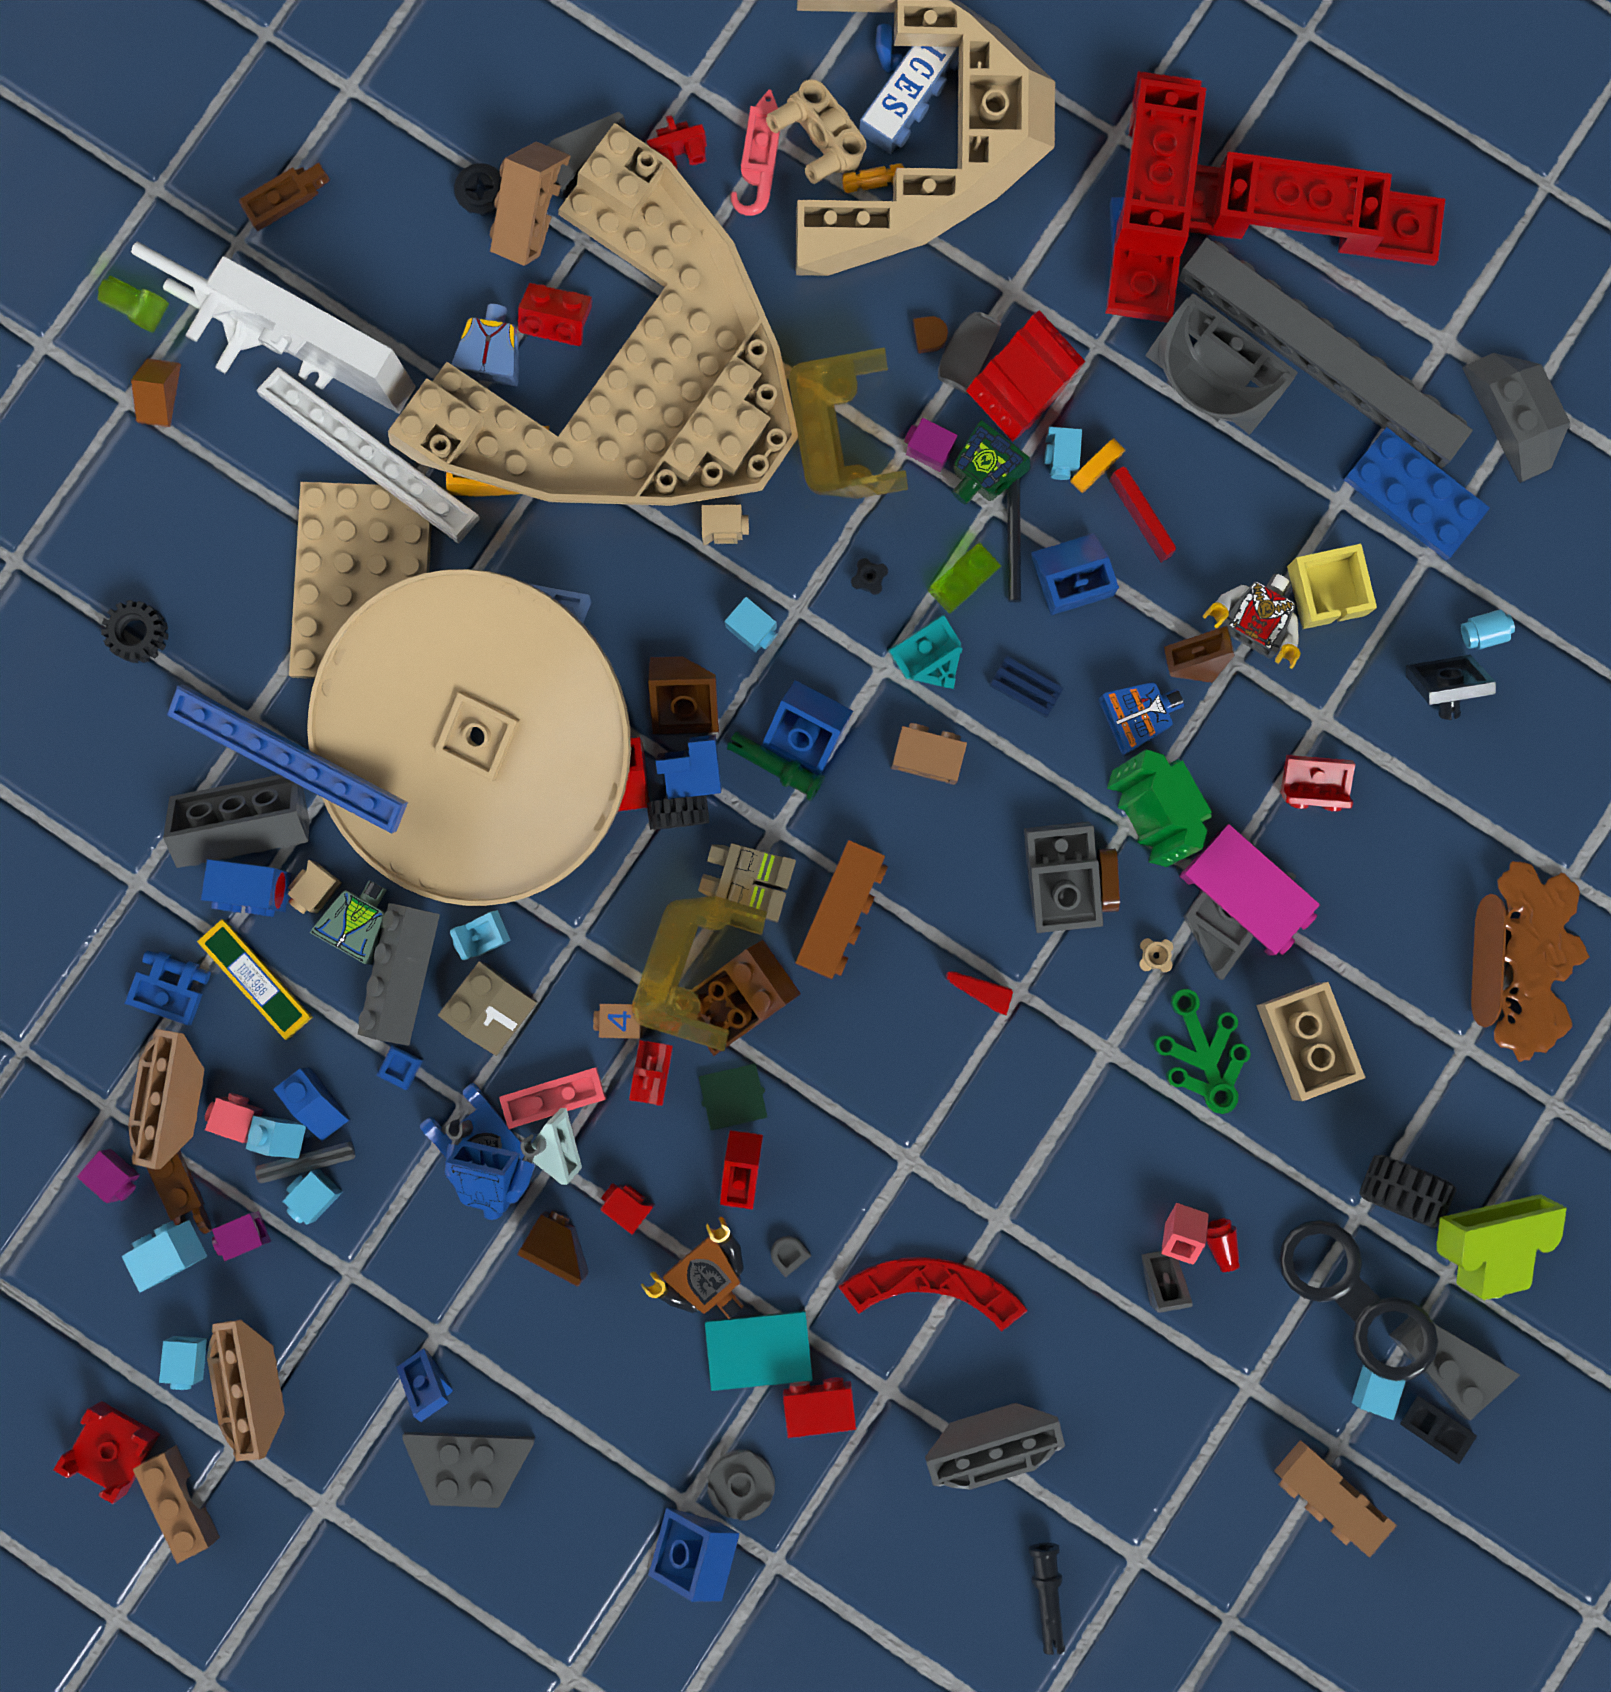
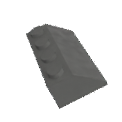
M275 775L170 796L163 839L176 868L196 866L207 862V860L231 859L235 856L255 852L261 853L270 849L296 846L300 843L308 842L310 821L304 787L281 775Z

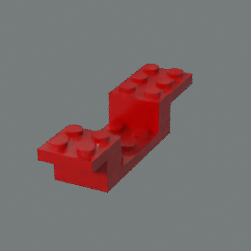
M1141 71L1137 73L1128 136L1132 137L1125 197L1116 227L1105 314L1166 323L1173 317L1180 256L1189 236L1206 88L1201 87L1202 80Z
M1228 151L1220 168L1197 165L1189 232L1242 239L1251 224L1340 237L1338 253L1434 266L1439 258L1445 198L1390 191L1392 178L1390 173Z

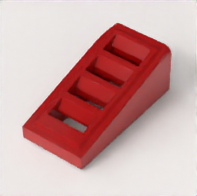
M953 971L946 973L945 979L949 983L998 1014L1007 1015L1014 992L1011 988Z

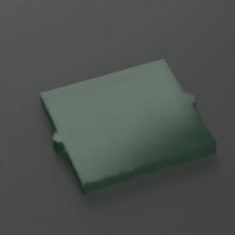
M756 1063L699 1076L704 1098L701 1105L706 1107L710 1130L768 1118L763 1097L765 1088L761 1087Z

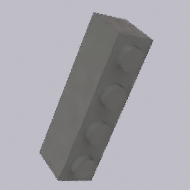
M388 903L387 911L382 919L383 928L379 945L374 953L375 962L371 978L366 987L367 996L364 1008L359 1016L358 1035L391 1043L410 1044L440 914Z

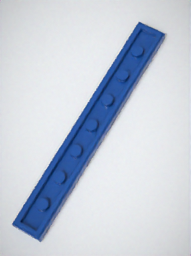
M185 685L177 686L167 716L391 834L397 832L408 804L407 801Z

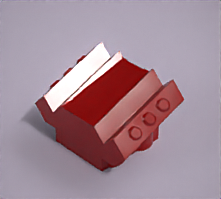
M1039 310L1030 317L1023 328L1016 332L1005 348L988 363L983 372L974 378L966 392L1012 441H1015L1026 429L1028 430L1064 391L1067 384L1086 361Z

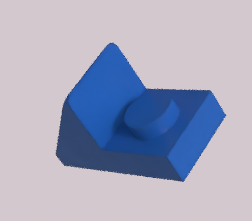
M425 1348L396 1367L412 1414L419 1422H422L449 1403L447 1396L452 1393V1387Z

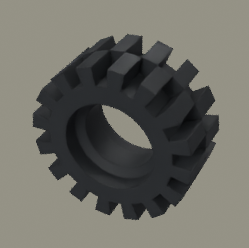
M127 600L126 605L121 602L116 604L118 609L116 611L110 609L107 613L111 617L109 620L104 618L102 624L106 625V629H101V635L106 637L103 640L105 646L109 647V651L132 663H138V661L146 663L149 662V657L154 659L158 657L159 654L156 651L158 649H165L166 646L162 642L163 640H168L169 637L165 633L168 626L163 621L164 617L157 610L140 601L136 603L133 600ZM133 620L143 621L147 628L145 638L137 644H129L124 638V629Z
M707 796L665 799L647 803L650 830L710 823Z

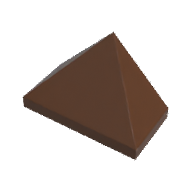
M1228 626L1164 647L1171 677L1211 683L1214 682L1235 656Z

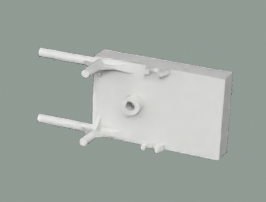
M136 242L132 247L131 253L194 288V291L170 278L165 281L163 286L165 291L199 309L198 314L186 333L188 338L197 342L212 317L223 322L228 345L215 368L224 374L241 350L263 344L278 354H282L285 351L302 360L303 363L298 375L300 378L306 380L311 372L319 373V379L315 384L316 387L323 389L332 378H335L400 414L416 387L393 349L224 256L209 280L140 242Z

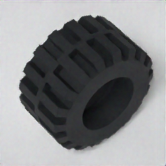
M1373 1155L1359 1194L1364 1200L1426 1226L1439 1228L1440 1217L1447 1216L1457 1189L1451 1182L1388 1156Z

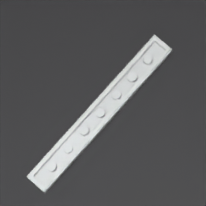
M279 367L257 389L259 396L458 544L480 520L478 514Z

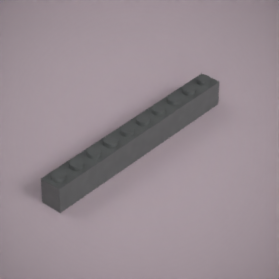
M1206 238L1183 268L1178 278L1179 281L1383 429L1388 427L1440 469L1452 460L1473 430L1467 426V422L1461 416L1450 414L1440 406V402L1436 398L1428 394L1424 395L1414 388V384L1407 377L1396 375L1387 368V364L1382 359L1370 356L1363 351L1356 340L1344 337L1334 330L1331 322L1321 317L1318 318L1309 312L1307 306L1302 301L1295 298L1291 299L1281 291L1280 286L1270 279L1265 280L1255 272L1251 264L1244 260L1239 261L1229 254L1228 249L1222 243L1213 242Z

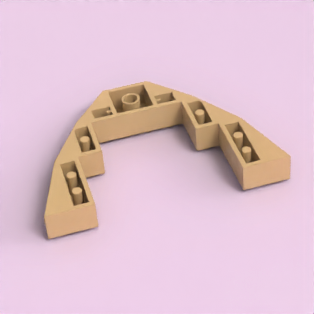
M797 0V11L894 13V46L959 47L958 169L896 168L893 177V201L798 200L796 207V275L829 276L924 245L996 200L1054 148L1055 81L998 27L960 1Z

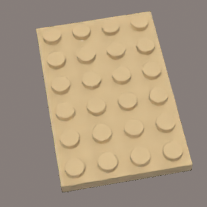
M301 482L289 676L292 678L315 679L325 652L339 629L369 599L400 581L429 573L432 524L380 485Z

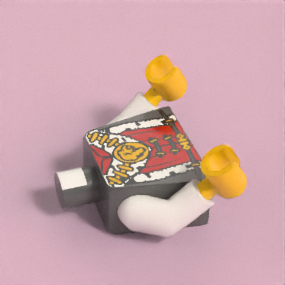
M1273 574L1267 586L1256 581L1250 587L1240 585L1222 594L1203 614L1204 619L1208 615L1216 619L1217 624L1214 626L1215 628L1228 626L1232 638L1265 657L1271 659L1278 653L1275 658V662L1278 664L1282 658H1285L1290 662L1289 668L1292 669L1300 657V650L1297 648L1299 640L1298 617L1293 613L1295 604L1283 597L1291 582L1282 575Z

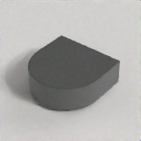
M793 1236L778 1238L771 1248V1259L785 1278L811 1257L810 1252L801 1241Z

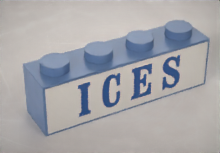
M912 46L861 118L859 131L864 138L890 155L896 146L902 148L911 134L910 126L915 120L920 122L929 108L927 102L931 96L935 95L937 97L942 92L947 83L945 77L950 69L954 71L958 69L959 47Z

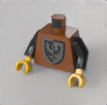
M719 1217L722 1225L719 1229L713 1230L709 1224L706 1225L709 1236L664 1274L663 1279L665 1282L656 1272L650 1273L656 1282L650 1287L645 1286L643 1283L641 1284V1287L649 1297H658L672 1307L691 1313L700 1311L705 1314L714 1305H717L728 1319L744 1306L732 1292L742 1280L740 1277L744 1270L742 1250L740 1244L729 1231L723 1217Z

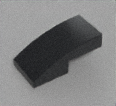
M1418 1395L1400 1422L1401 1426L1457 1464L1461 1463L1477 1438L1476 1434Z

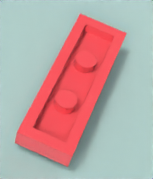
M595 1067L500 1096L499 1099L507 1127L511 1129L554 1116L560 1108H567V1111L606 1100L598 1069Z

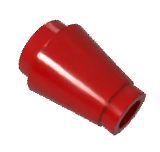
M1226 1218L1209 1222L1206 1242L1219 1265L1220 1271L1231 1272L1238 1269L1240 1264L1236 1226H1233L1231 1220Z

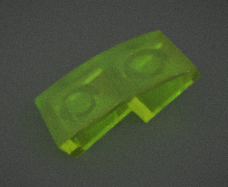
M979 542L956 561L954 566L935 581L927 591L951 614L997 572L1001 565Z

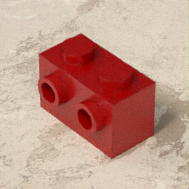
M835 1377L823 1380L822 1385L810 1386V1382L802 1381L791 1383L789 1385L790 1388L783 1390L788 1438L856 1430L851 1381L844 1382L843 1378Z

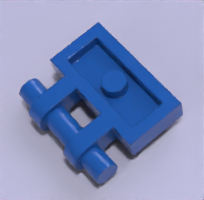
M147 950L143 955L142 962L152 966L149 975L136 972L125 1004L185 1025H192L203 995L191 990L194 981L207 984L211 972L201 969L197 963L191 961L184 963L172 959L171 954L162 951L155 953ZM166 971L181 976L178 985L162 980Z

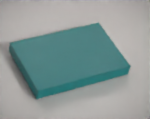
M806 1311L705 1321L711 1391L813 1381Z

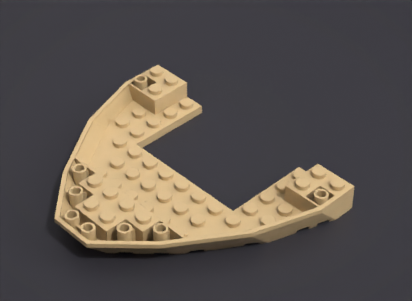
M614 123L579 170L577 185L559 208L558 215L664 286L665 288L559 436H556L446 362L433 381L429 379L424 381L388 430L390 445L417 463L547 502L672 506L762 491L799 437L778 343L733 240L670 160Z

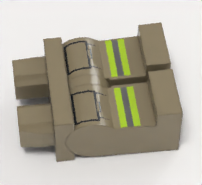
M731 843L730 847L712 844L707 862L723 866V873L721 879L703 874L698 891L714 898V903L778 923L786 893L756 885V882L787 891L796 860L742 847Z

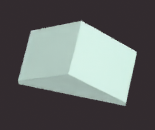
M560 1108L545 1124L531 1145L536 1150L539 1140L546 1139V1149L536 1155L533 1162L560 1184H568L582 1166L567 1108Z

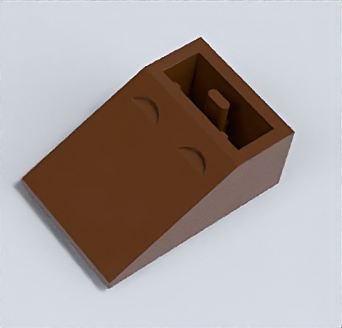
M761 940L747 948L678 999L676 1003L710 1052L715 1056L800 996L801 993L764 940Z

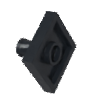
M1471 654L1406 665V678L1429 705L1439 703L1438 715L1445 720H1452V712L1454 713V719L1461 716L1460 700L1496 693V681Z

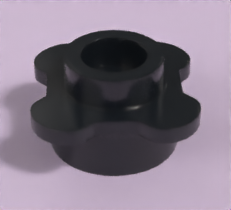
M861 558L857 562L858 570L856 576L852 577L851 584L855 589L861 588L872 595H878L882 591L881 583L883 577L888 574V568L885 564L876 565L870 563L867 558ZM867 574H872L873 578L867 579L866 576Z

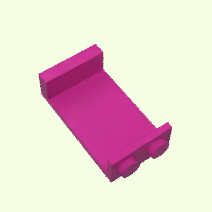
M1229 824L1217 832L1179 875L1188 885L1194 883L1260 941L1266 947L1264 952L1269 956L1276 955L1278 952L1281 955L1284 954L1294 944L1295 939L1292 936L1301 927L1305 930L1316 919L1317 914L1314 911L1320 906L1316 900Z

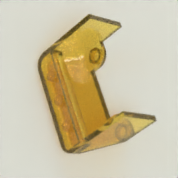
M885 347L802 362L794 366L789 374L805 480L808 488L816 494L864 498L908 490L906 470L872 476L870 470L865 466H844L835 405L848 403L856 396L858 390L857 375L888 370Z
M717 896L680 899L669 903L664 910L632 1003V1015L635 1021L642 1026L725 1051L729 1030L697 1021L700 1009L698 997L692 991L678 987L698 926L708 930H719L726 925H731L762 935L767 912Z

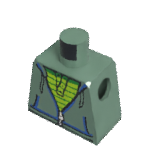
M369 880L360 897L352 892L343 891L315 924L310 933L360 962L372 965L375 961L374 953L379 945L383 928L382 919L386 912L377 906L387 890Z

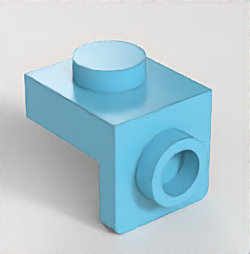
M498 910L489 912L466 925L450 930L454 948L462 960L481 956L511 941Z

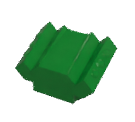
M1146 749L1112 770L1107 789L1122 793L1118 808L1125 811L1139 836L1137 843L1152 847L1149 863L1168 867L1203 848L1207 830L1202 822L1211 818L1212 811L1183 760L1176 759L1168 763L1165 755Z

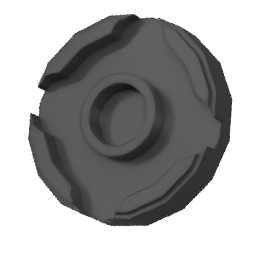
M735 1449L723 1454L713 1464L708 1476V1495L712 1505L721 1515L728 1518L750 1520L761 1515L769 1507L775 1492V1476L770 1464L760 1454L751 1450Z

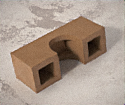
M177 1445L144 1461L133 1469L177 1564L209 1548L220 1538L206 1507L198 1509L189 1496L186 1480L191 1475Z

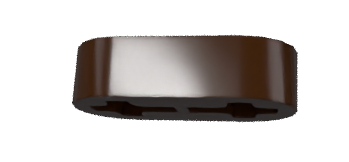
M1115 848L1098 849L1097 860L1099 864L1102 912H1118L1120 893L1117 851Z

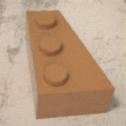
M536 141L503 160L500 167L501 186L495 198L496 218L490 230V238L492 239L490 252L524 266L540 256L552 216L546 214L552 194L555 196L559 195L561 186L556 184L561 165L568 166L571 155Z
M1301 1440L1274 1470L1282 1478L1278 1484L1294 1499L1298 1494L1301 1495L1308 1502L1304 1508L1320 1522L1325 1517L1334 1525L1330 1531L1346 1546L1352 1541L1369 1558L1397 1526Z

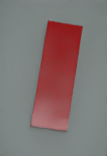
M1121 467L1113 473L1109 481L1159 561L1163 562L1172 556L1176 546L1127 468Z

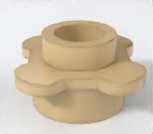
M1147 938L1140 943L1143 954L1139 966L1143 971L1160 969L1162 972H1168L1172 969L1171 951L1173 950V944L1171 941L1165 939L1162 942H1153ZM1155 952L1159 953V958L1157 959L1153 957Z

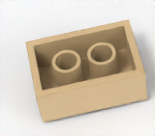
M1318 982L1256 1005L1292 1100L1304 1101L1365 1078L1329 982Z

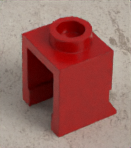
M612 1183L600 1198L605 1202L600 1210L630 1234L636 1231L655 1206L654 1203L643 1202L645 1197L628 1183L625 1186L622 1184L617 1186Z

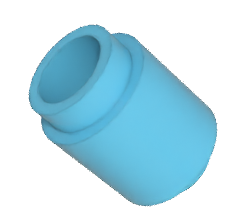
M1501 609L1469 618L1468 622L1461 624L1462 638L1468 649L1476 648L1480 650L1510 641L1511 633L1515 632L1511 615H1505Z

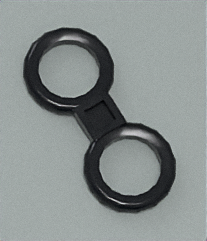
M1316 1220L1304 1222L1290 1231L1281 1245L1279 1255L1281 1274L1290 1289L1304 1299L1316 1302L1335 1301L1355 1321L1353 1341L1356 1354L1365 1368L1378 1377L1396 1382L1411 1380L1424 1373L1436 1357L1439 1342L1435 1324L1427 1312L1410 1300L1398 1297L1380 1299L1360 1278L1362 1259L1359 1246L1351 1234L1338 1224ZM1323 1234L1331 1236L1340 1242L1346 1251L1348 1259L1346 1273L1340 1282L1331 1287L1317 1288L1309 1286L1299 1278L1294 1270V1251L1300 1241L1310 1235ZM1397 1311L1405 1313L1416 1320L1422 1330L1424 1339L1422 1352L1414 1362L1407 1366L1392 1367L1385 1365L1376 1359L1369 1349L1367 1341L1369 1326L1376 1317L1384 1312Z

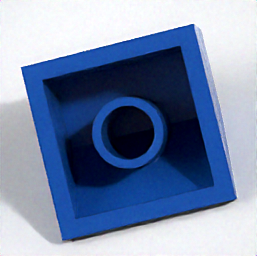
M795 680L781 700L761 746L789 762L792 759L800 761L803 768L816 775L822 774L852 716L853 710Z
M666 1508L648 1576L692 1602L722 1601L740 1533L719 1521Z

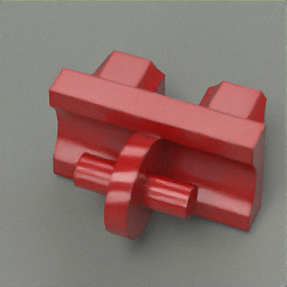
M669 115L665 117L667 127L656 130L658 137L646 140L649 147L670 160L676 169L677 163L674 156L680 154H687L690 165H697L706 161L705 147H707L703 124L689 128L687 121L675 124L673 116Z
M639 1040L629 1097L630 1101L663 1106L673 1045Z

